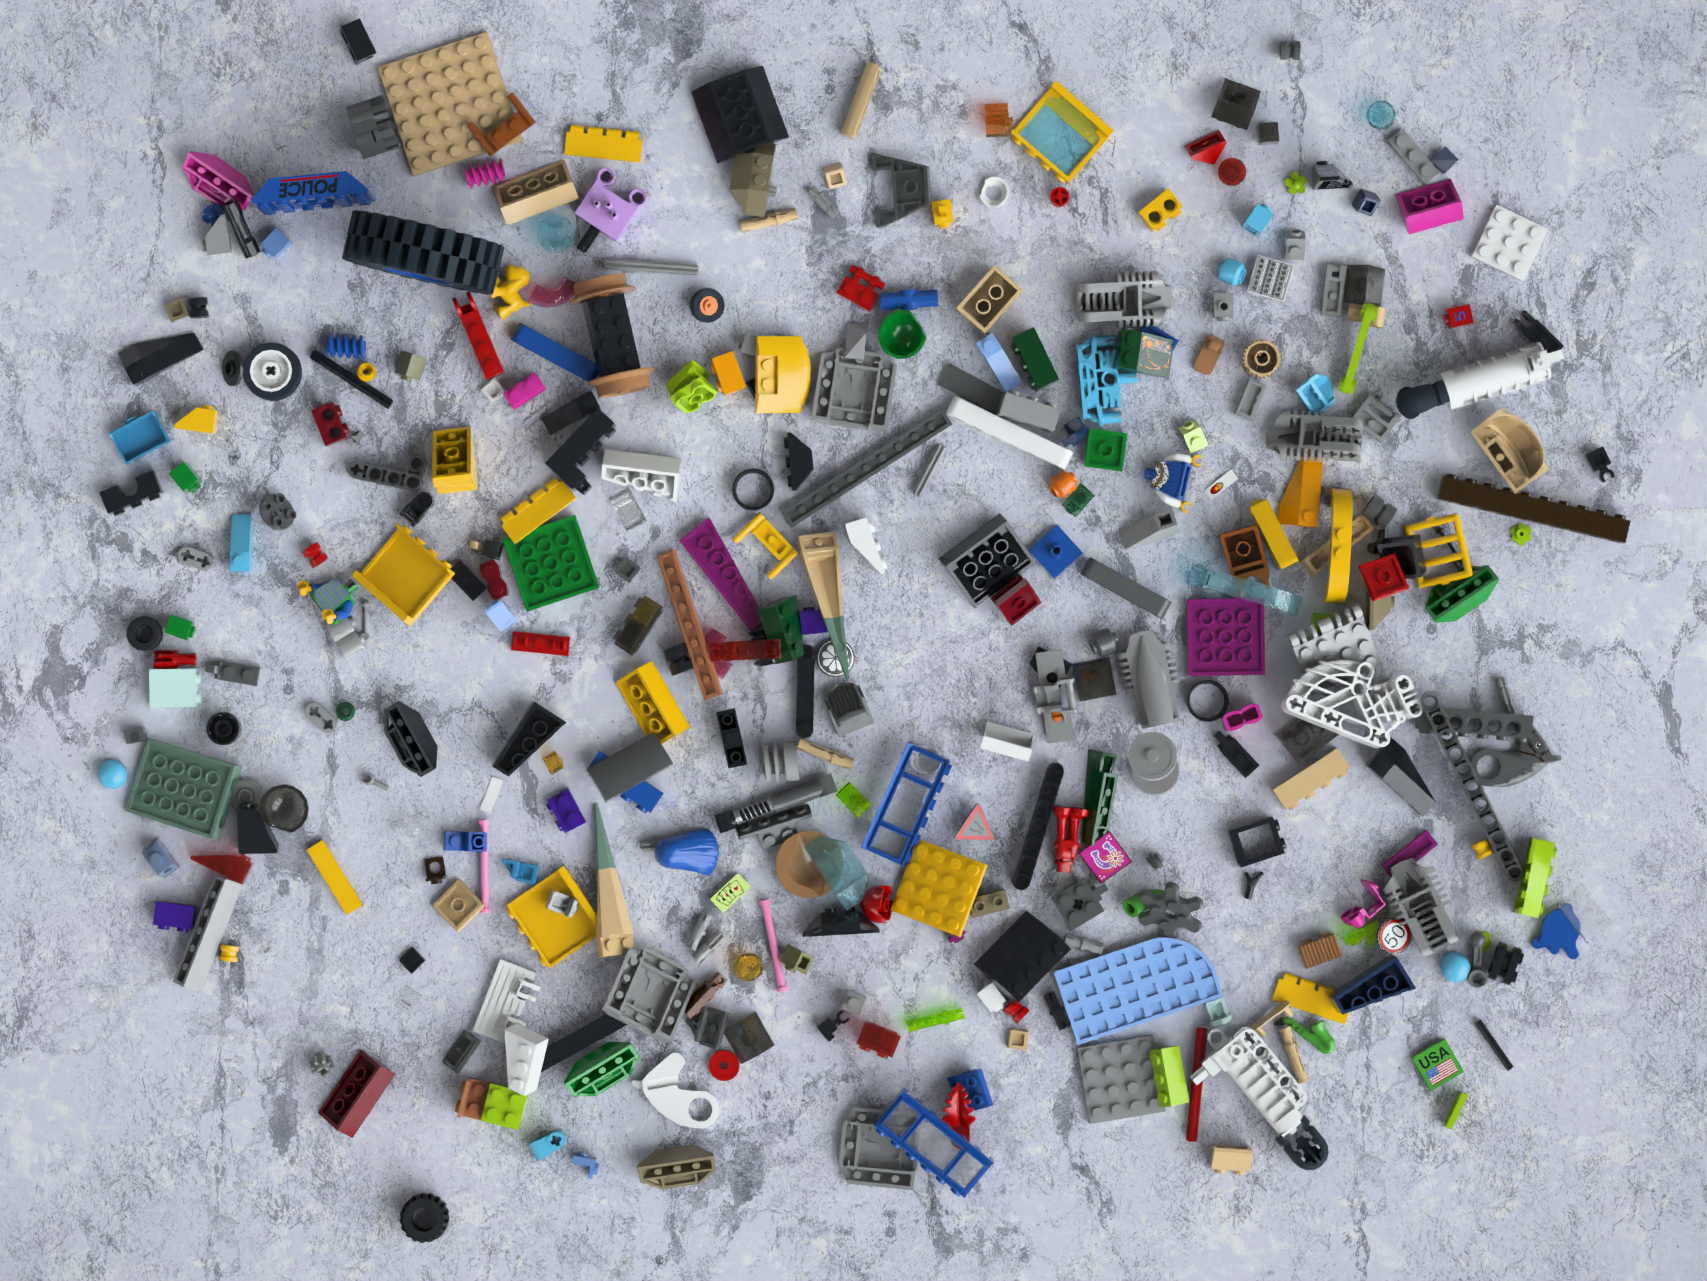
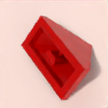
M1218 130L1185 145V149L1193 160L1214 165L1227 142Z

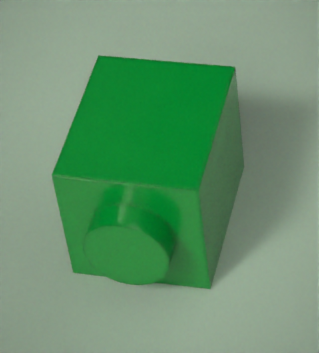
M170 615L164 633L189 641V638H193L196 627H194L195 622Z

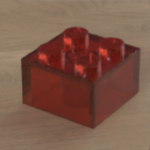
M865 1020L856 1043L859 1044L860 1049L870 1052V1049L877 1051V1056L888 1059V1056L893 1058L901 1034Z

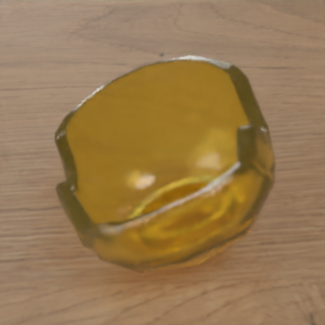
M743 953L734 961V972L743 981H754L763 974L764 965L761 958L755 953Z

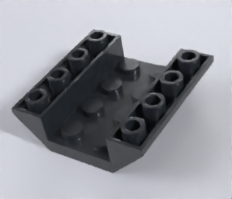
M763 66L744 69L711 81L691 92L717 164L762 145L773 144L789 138Z

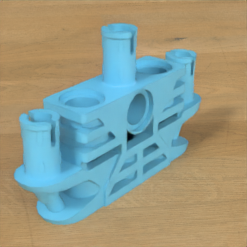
M1093 333L1091 338L1084 341L1083 344H1076L1082 417L1084 421L1088 418L1103 428V424L1122 423V417L1114 418L1121 416V410L1102 413V409H1107V407H1110V409L1114 407L1120 408L1119 384L1138 383V378H1129L1137 376V373H1118V370L1113 369L1115 349L1112 351L1105 350V352L1097 351L1096 348L1115 347V341H1108L1115 339L1114 334L1095 336V333ZM1091 347V353H1082V350ZM1095 355H1098L1099 369H1096ZM1097 373H1103L1100 378L1103 387H1098ZM1107 374L1113 375L1114 383L1107 384L1104 381V376ZM1098 391H1101V395H1102V406H1100V404H1099V393H1098ZM1096 408L1097 415L1088 413L1087 409Z

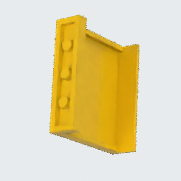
M395 523L394 526L398 528L361 573L356 570L351 576L402 621L411 626L455 573L450 569L452 567L451 564L445 559L440 561L437 558L439 555L431 547L428 550L424 547L426 543L418 536L416 538L412 537V531L405 525L401 527Z
M566 866L561 867L507 904L508 909L506 911L511 919L515 918L519 923L517 928L522 935L526 934L530 939L528 941L529 946L533 951H538L541 955L539 957L540 962L544 967L548 966L549 969L596 937L597 912ZM552 890L578 900V908L576 913L572 915V918L545 908Z

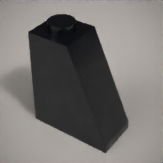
M242 802L241 805H238L236 810L239 854L278 853L279 843L259 805L253 804V802Z

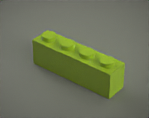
M1530 837L1523 865V877L1520 879L1513 909L1514 913L1538 918L1539 914L1542 915L1544 909L1542 898L1546 896L1548 891L1546 881L1547 877L1551 876L1553 869L1550 863L1551 859L1555 858L1557 847H1554L1555 843Z

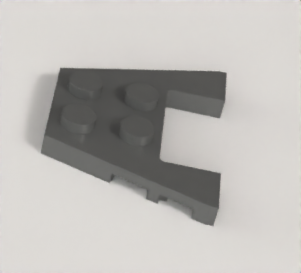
M871 153L873 171L892 170L894 208L875 211L876 228H883L932 205L929 166Z

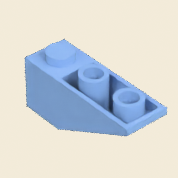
M494 600L486 606L488 609L485 613L501 632L518 621L506 603L501 600Z

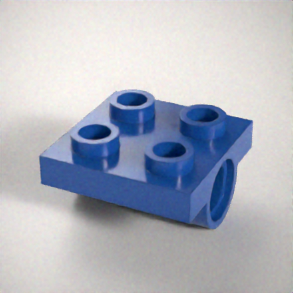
M981 1068L972 1069L947 1078L950 1089L955 1087L958 1082L961 1083L962 1087H965L963 1092H968V1096L965 1099H971V1103L967 1106L973 1107L974 1111L993 1105Z

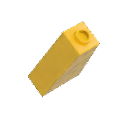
M1260 498L1251 502L1252 507L1248 509L1277 570L1299 561L1268 500L1262 501Z

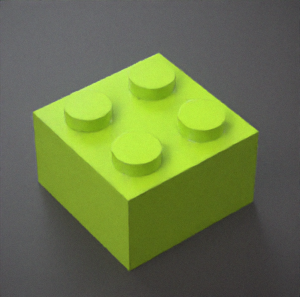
M491 1082L481 1121L519 1130L528 1094L523 1096L509 1089L507 1085Z

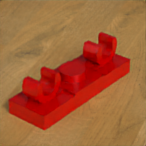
M513 631L512 651L569 656L570 637Z

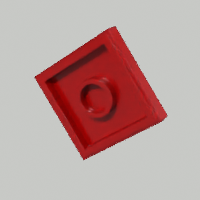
M1395 553L1358 566L1373 602L1409 589Z

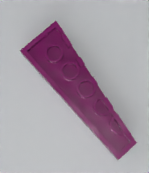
M708 517L679 541L749 630L752 631L761 623L757 611L760 608L715 526Z

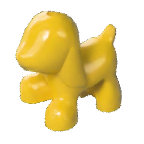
M507 265L505 268L506 280L504 282L497 277L494 293L490 296L491 298L500 296L506 303V305H498L494 308L501 320L508 317L512 312L530 305L518 293V290L525 287L530 280L528 270L522 266Z

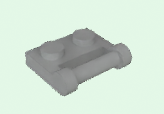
M1370 393L1352 418L1362 420L1363 430L1382 443L1402 415L1398 412H1393L1377 400L1374 394ZM1369 404L1390 418L1391 421L1387 423L1367 408Z

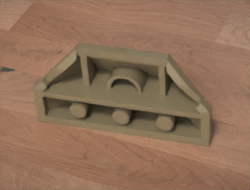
M768 143L735 155L730 192L746 215L765 217L776 144Z
M692 1144L655 1150L641 1161L637 1168L641 1183H646L662 1190L700 1184L716 1171L714 1153Z

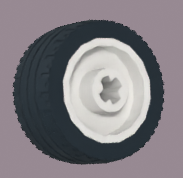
M264 343L254 348L246 357L243 366V377L247 387L253 394L264 400L279 401L292 395L298 388L302 378V367L297 355L288 347L279 343ZM271 369H275L276 374L274 376L270 374Z

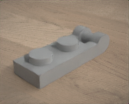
M1327 262L1321 315L1341 316L1346 264L1340 263V265H1335L1333 262ZM1332 272H1338L1339 278L1332 277Z

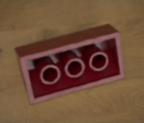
M360 1049L318 1114L336 1130L353 1138L395 1076V1073Z

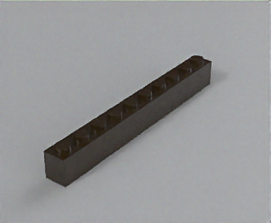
M1453 474L1441 477L1437 500L1621 544L1626 543L1631 521L1626 520L1624 515L1615 514V516L1607 515V511L1599 509L1593 512L1589 511V507L1578 505L1576 508L1570 506V502L1559 500V503L1551 502L1552 498L1540 496V499L1532 497V493L1523 491L1521 494H1515L1511 488L1503 487V490L1495 488L1496 485L1491 483L1480 485L1476 484L1477 480L1466 478L1463 481Z

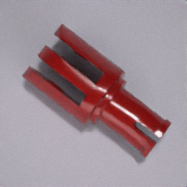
M154 650L153 669H177L179 665L197 664L196 653L179 654L177 650Z

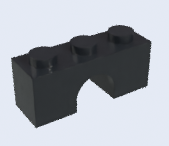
M152 470L135 477L138 487L136 493L132 496H125L118 485L99 492L107 513L118 516L124 513V509L128 507L134 509L142 506V502L147 499L150 502L159 499V494L164 492L156 472Z

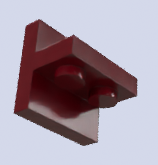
M1021 575L990 598L1011 626L1042 603L1029 582Z

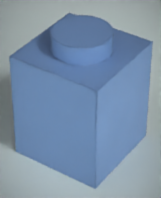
M275 228L261 243L264 247L261 251L269 258L273 256L277 259L292 242Z

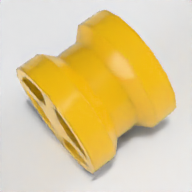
M1488 838L1471 845L1472 849L1477 853V860L1494 853L1493 848L1489 845Z
M220 944L221 954L218 960L237 962L236 953L239 951V946Z

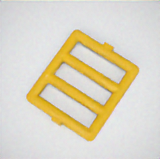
M1457 513L1435 518V516L1426 518V521L1409 524L1404 527L1405 535L1407 536L1413 535V531L1453 522L1454 534L1421 541L1422 549L1457 541L1460 552L1425 560V565L1427 568L1462 559L1464 571L1426 580H1424L1423 576L1416 578L1418 588H1426L1438 584L1443 586L1451 584V581L1468 578L1473 575L1460 516Z

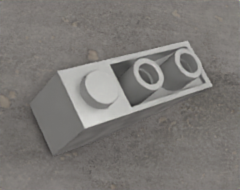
M1172 508L1148 516L1123 530L1119 535L1126 551L1180 532Z

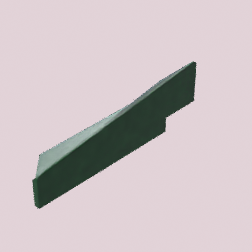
M1093 749L1088 750L1084 808L1089 809L1087 817L1083 818L1082 843L1094 846L1095 840L1100 835H1105L1109 831L1119 775L1112 773L1117 757L1115 753Z

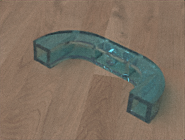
M1195 566L1191 567L1186 584L1198 589L1210 590L1264 605L1296 617L1298 616L1303 599L1301 596L1284 590Z

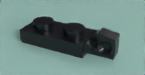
M1217 731L1213 735L1219 742L1217 745L1220 749L1219 751L1244 778H1247L1260 766L1230 734L1225 737L1221 731Z

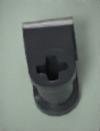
M420 492L405 506L399 515L404 516L412 523L411 526L415 527L433 507L435 502L434 496L429 492ZM423 495H427L430 499L427 506H423L420 502Z

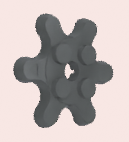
M1168 882L1165 884V892L1161 895L1154 894L1150 890H1142L1140 892L1141 902L1148 905L1150 909L1140 913L1138 919L1143 926L1150 924L1159 925L1160 929L1163 930V937H1176V930L1178 928H1186L1196 933L1202 928V923L1192 916V912L1199 910L1203 906V900L1199 897L1182 898L1178 893L1179 886L1174 882ZM1166 910H1170V911L1174 912V915H1173V914H1169V913H1167V912H1165V911H1166Z

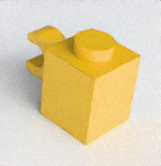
M950 199L932 202L934 226H939V229L949 228L950 224L954 223Z

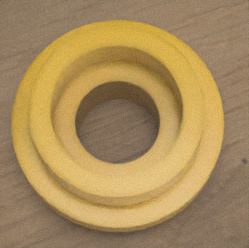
M362 363L358 366L357 376L360 380L367 382L374 379L376 369L372 364ZM364 371H369L370 374H369V375H364L363 372H364Z

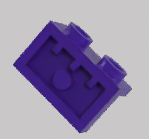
M569 788L547 799L549 803L546 806L551 815L555 813L558 819L555 823L560 832L563 830L567 833L586 823Z

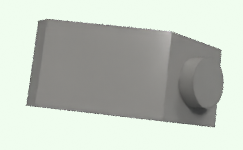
M225 214L218 218L205 235V240L202 241L203 250L207 252V255L232 252L229 224Z

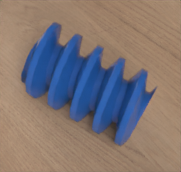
M330 333L326 340L325 355L327 357L330 351L331 357H335L336 353H338L339 358H342L345 353L346 358H350L353 353L354 359H358L359 355H361V358L364 360L366 341H364L363 335H360L359 340H356L355 335H352L351 340H349L347 334L341 339L340 333H337L336 338H333L332 333Z

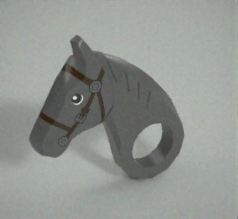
M1516 723L1514 724L1515 732H1517L1518 726ZM1533 726L1532 739H1527V742H1517L1514 753L1485 748L1477 751L1470 759V762L1483 786L1508 787L1531 778L1548 763L1560 761L1561 756L1551 754L1546 742ZM1484 756H1493L1499 763V772L1492 779H1484L1477 772V763Z

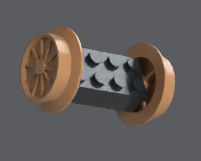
M625 273L600 276L574 284L575 297L569 301V305H583L599 378L587 382V385L596 387L598 398L625 395L651 387L649 374L655 370V367H640L624 297L625 294L631 293L637 288L628 285Z

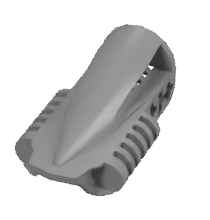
M1143 271L1142 274L1141 272H1136V274L1129 272V276L1127 272H1123L1122 277L1121 273H1116L1115 281L1076 283L1075 311L1077 319L1081 322L1116 321L1117 328H1122V326L1129 328V324L1131 328H1134L1136 323L1137 327H1142L1143 324L1145 327H1149L1150 324L1152 327L1159 326V322L1163 319L1166 310H1170L1172 307V290L1170 285L1163 283L1157 271H1150L1149 274L1147 271Z
M1285 410L1278 416L1276 422L1267 429L1266 448L1280 454V460H1287V456H1290V460H1294V456H1297V461H1301V457H1304V461H1308V457H1311V462H1315V458H1318V462H1322V458L1361 462L1363 422L1358 418L1326 416V412H1322V416H1319L1318 411H1315V415H1312V411H1308V415H1305V411H1301V415H1298V410H1294V414H1291V410ZM1354 435H1358V440L1354 439Z
M1153 630L1140 631L1130 635L1129 645L1121 653L1117 654L1118 660H1127V662L1119 663L1120 667L1128 665V669L1120 670L1121 674L1127 672L1130 674L1129 676L1122 677V680L1131 679L1130 683L1123 685L1124 687L1132 686L1133 688L1126 690L1125 694L1134 693L1142 729L1180 721L1172 684L1180 683L1179 679L1171 681V677L1178 676V672L1169 673V670L1177 669V667H1168V664L1175 662V659H1166L1168 656H1173L1174 653H1165V650L1172 649L1171 642L1165 643L1158 640Z
M1413 858L1400 861L1391 867L1392 877L1387 883L1386 888L1382 890L1385 895L1390 892L1393 893L1392 896L1387 898L1388 901L1396 899L1395 902L1390 904L1391 907L1399 905V908L1393 910V913L1402 911L1403 914L1397 916L1396 919L1405 918L1399 925L1408 924L1423 956L1425 957L1459 941L1456 930L1444 908L1445 905L1451 902L1450 900L1441 902V899L1447 897V894L1439 896L1438 893L1444 891V888L1441 887L1436 890L1435 887L1440 885L1441 882L1432 883V880L1438 878V875L1436 874L1432 877L1428 875L1435 871L1433 865L1430 867L1419 866Z

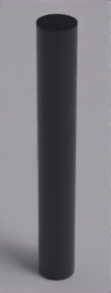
M1481 1019L1476 1021L1474 1024L1507 1071L1512 1069L1514 1066Z

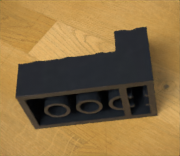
M597 408L545 464L574 492L577 490L585 495L592 486L587 481L588 477L577 467L585 465L590 459L588 455L592 451L596 453L603 444L601 442L605 437L609 439L616 432L614 429L616 424Z

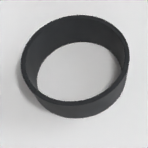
M760 469L744 470L737 475L733 482V497L737 504L744 509L760 510L766 507L773 498V481L766 472ZM750 473L764 476L770 484V497L766 503L759 507H748L741 503L737 497L736 488L739 480Z
M1214 680L1197 682L1191 687L1187 695V706L1190 713L1198 720L1204 722H1212L1221 718L1229 705V696L1226 689ZM1201 684L1215 685L1223 694V708L1214 717H1200L1191 709L1190 695Z

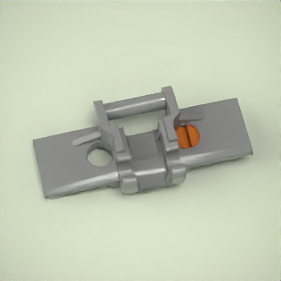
M1062 649L1037 652L1035 655L1039 684L1032 687L1037 704L1035 713L1040 714L1043 712L1047 743L1074 740L1071 714L1079 712L1078 708H1076L1073 682L1075 680L1073 677L1066 678ZM1051 672L1056 673L1058 676L1057 681L1054 683L1047 680V675ZM1060 684H1065L1067 708L1062 707Z

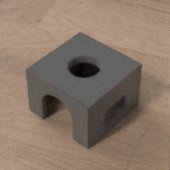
M145 727L124 731L126 744L146 741L148 738Z

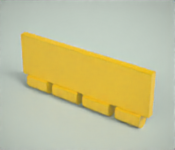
M571 124L570 132H566L564 155L640 163L643 140L639 139L640 132L626 130L625 138H623L622 130L607 128L606 136H604L603 128L588 126L587 134H585L584 126Z
M556 477L545 484L548 490L546 493L541 487L529 496L533 501L531 504L525 499L514 507L518 514L514 515L510 510L500 518L504 523L501 527L514 544L576 499L563 480L559 482Z
M1287 972L1284 973L1283 979H1278L1272 997L1273 1001L1282 1003L1288 1000L1291 1007L1345 1024L1349 1013L1343 1015L1338 1013L1327 997L1334 992V988L1319 984L1318 990H1314L1316 982L1301 978L1300 983L1296 984L1298 976Z

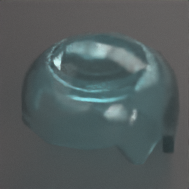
M1383 100L1374 102L1367 111V120L1370 126L1378 130L1389 128L1393 125L1396 118L1394 107L1389 102Z

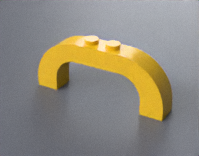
M1330 488L1331 540L1327 584H1325L1324 603L1345 604L1350 573L1353 516L1351 489Z

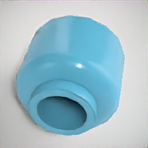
M1227 258L1224 262L1221 261L1217 267L1219 279L1233 286L1238 283L1241 284L1247 273L1244 264L1232 258Z

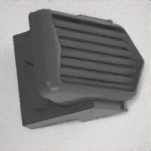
M838 682L828 691L824 701L839 737L874 723L859 685Z

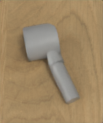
M365 773L371 779L369 782L362 780L364 784H373L386 791L388 790L389 786L376 780L374 775Z

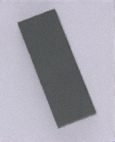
M952 364L949 365L939 383L943 388L994 415L997 413L1001 396L1005 393Z

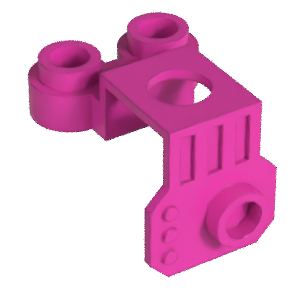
M1360 880L1365 889L1376 900V903L1367 911L1359 906L1345 911L1340 917L1345 924L1360 928L1365 923L1364 918L1370 919L1386 905L1377 891L1379 888L1373 881Z

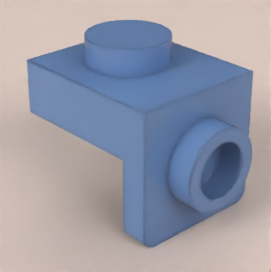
M578 1151V1154L573 1155L571 1163L590 1167L588 1178L592 1179L593 1175H597L599 1164L596 1163L597 1158L589 1157V1153Z

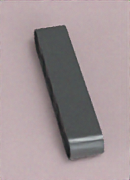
M1089 557L1080 573L1089 580L1161 619L1164 618L1172 603Z

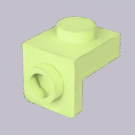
M1196 420L1187 421L1178 427L1190 453L1208 446L1202 429Z

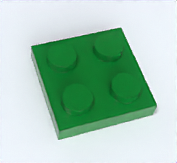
M1089 428L1084 467L1122 472L1127 433Z

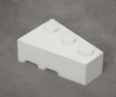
M519 1024L505 1029L508 1088L525 1096L537 1090L549 1038Z

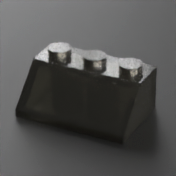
M647 596L639 597L634 605L636 610L633 614H628L623 622L626 624L623 630L619 629L613 638L616 640L614 642L616 646L632 656H635L665 609Z
M1324 715V717L1327 719L1326 722H1328V721H1335V720H1330V719H1328V718H1327V715ZM1297 717L1292 718L1273 733L1298 765L1339 735Z

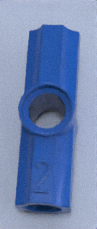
M911 289L895 293H880L881 310H917L923 307H938L937 290L917 291Z

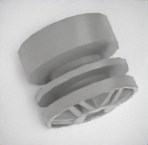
M796 741L783 742L782 751H778L776 743H773V752H769L768 743L763 744L761 755L762 769L767 783H772L771 774H775L776 782H780L781 773L785 774L787 781L800 780Z

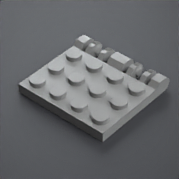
M1358 603L1351 606L1353 618L1348 607L1343 609L1347 621L1341 623V618L1337 612L1332 614L1336 623L1335 626H1333L1329 616L1316 621L1320 633L1316 632L1313 623L1309 624L1311 637L1306 638L1302 628L1297 630L1301 641L1298 640L1295 631L1287 634L1302 674L1306 673V668L1312 669L1320 665L1318 663L1319 660L1324 662L1335 660L1368 662L1373 668L1381 665ZM1360 668V674L1366 672L1365 668ZM1336 677V678H1338V679H1340V680H1343V681H1346V680L1349 679V678H1345V677ZM1325 680L1317 686L1328 689L1336 684ZM1311 691V692H1310L1311 695H1314V694L1317 693V692H1314V691Z

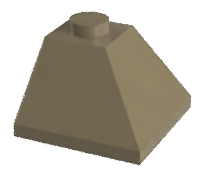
M1366 592V625L1368 630H1374L1389 614L1391 607H1394V596H1388L1373 602L1369 592Z

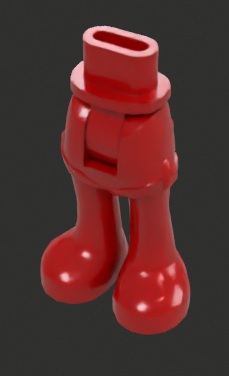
M1054 806L1053 812L1057 817V836L1054 842L1055 863H1057L1056 872L1071 873L1072 865L1075 863L1073 861L1079 848V822L1081 818L1087 817L1089 809ZM1069 816V834L1068 839H1065L1067 817Z

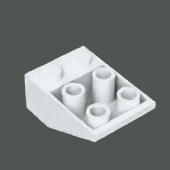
M867 517L845 524L850 544L880 574H884V569L887 566L884 557L880 558L878 553L881 550L878 538L874 539L872 535L875 532L872 520L868 521Z

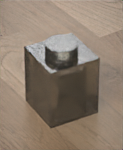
M1278 122L1259 123L1257 125L1258 145L1278 144Z

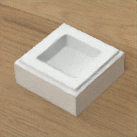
M495 377L480 389L492 404L498 401L504 395V392H507Z

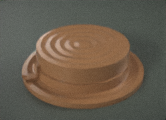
M802 831L792 835L782 844L776 857V872L780 882L789 892L803 898H816L831 891L838 883L843 870L842 855L836 843L825 834L816 831Z

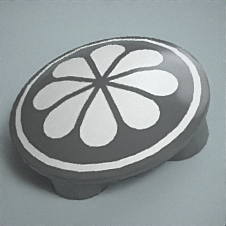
M830 639L819 647L816 656L817 664L824 674L831 677H840L844 673ZM846 642L848 668L850 671L853 667L855 656L852 647Z

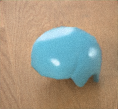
M110 758L103 761L99 766L98 779L104 787L116 789L125 783L127 770L120 760Z
M1456 951L1448 952L1442 957L1440 969L1444 977L1454 983L1465 980L1471 970L1466 956Z

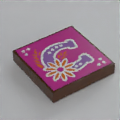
M1110 831L1095 840L1094 846L1088 845L1079 852V855L1100 884L1132 862Z

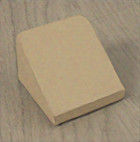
M841 163L823 167L829 190L847 185Z

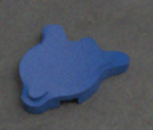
M1563 903L1558 909L1545 916L1540 934L1531 942L1534 949L1546 947L1550 953L1555 955L1559 952V949L1563 948L1570 959L1578 958L1579 953L1576 941L1580 933V923L1573 913L1572 906L1568 903Z

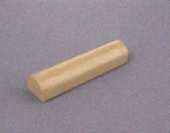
M871 62L866 63L840 132L841 135L855 140L882 71L879 65Z

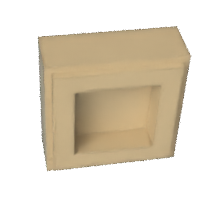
M1010 1028L1007 1048L1027 1050L1029 1031Z

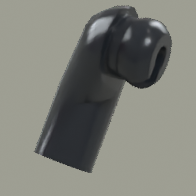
M1379 529L1378 540L1367 545L1369 553H1379L1377 544L1383 538H1388V530Z

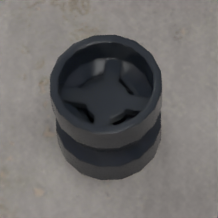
M207 297L188 299L191 306V311L189 312L191 319L209 317V311L206 309L208 304Z

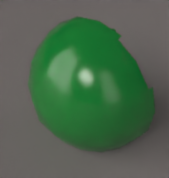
M897 310L890 313L882 321L878 331V340L881 348L887 355L896 359H907L916 355L924 347L927 339L923 327L909 310Z

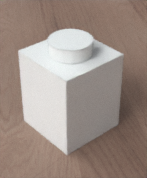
M992 982L977 992V995L990 1012L993 1010L998 1012L1005 1006L1003 1004L1006 1001Z

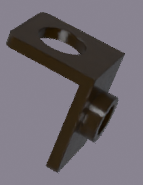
M436 857L424 860L427 875L425 881H431V885L442 883V879L447 878L444 858ZM432 862H438L441 865L438 873L431 872L430 864Z

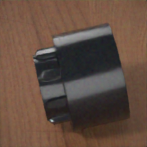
M219 712L209 719L206 731L212 742L218 745H230L239 739L242 725L234 714ZM226 723L229 727V731L226 734H222L219 730L220 725Z

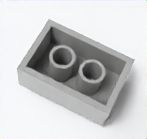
M1013 390L1002 394L996 416L1048 433L1054 432L1061 409L1057 408V404L1051 402L1039 403V399L1032 396L1020 397L1021 393Z

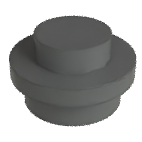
M1151 851L1146 858L1148 863L1155 870L1162 868L1164 859L1158 852L1154 853Z

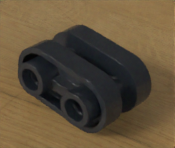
M1499 941L1487 973V978L1496 980L1497 976H1501L1502 983L1510 985L1511 982L1515 983L1518 975L1516 968L1518 964L1522 963L1524 954L1521 953L1522 949L1513 947L1511 951L1506 950L1507 944ZM1504 957L1508 958L1505 970L1500 968Z

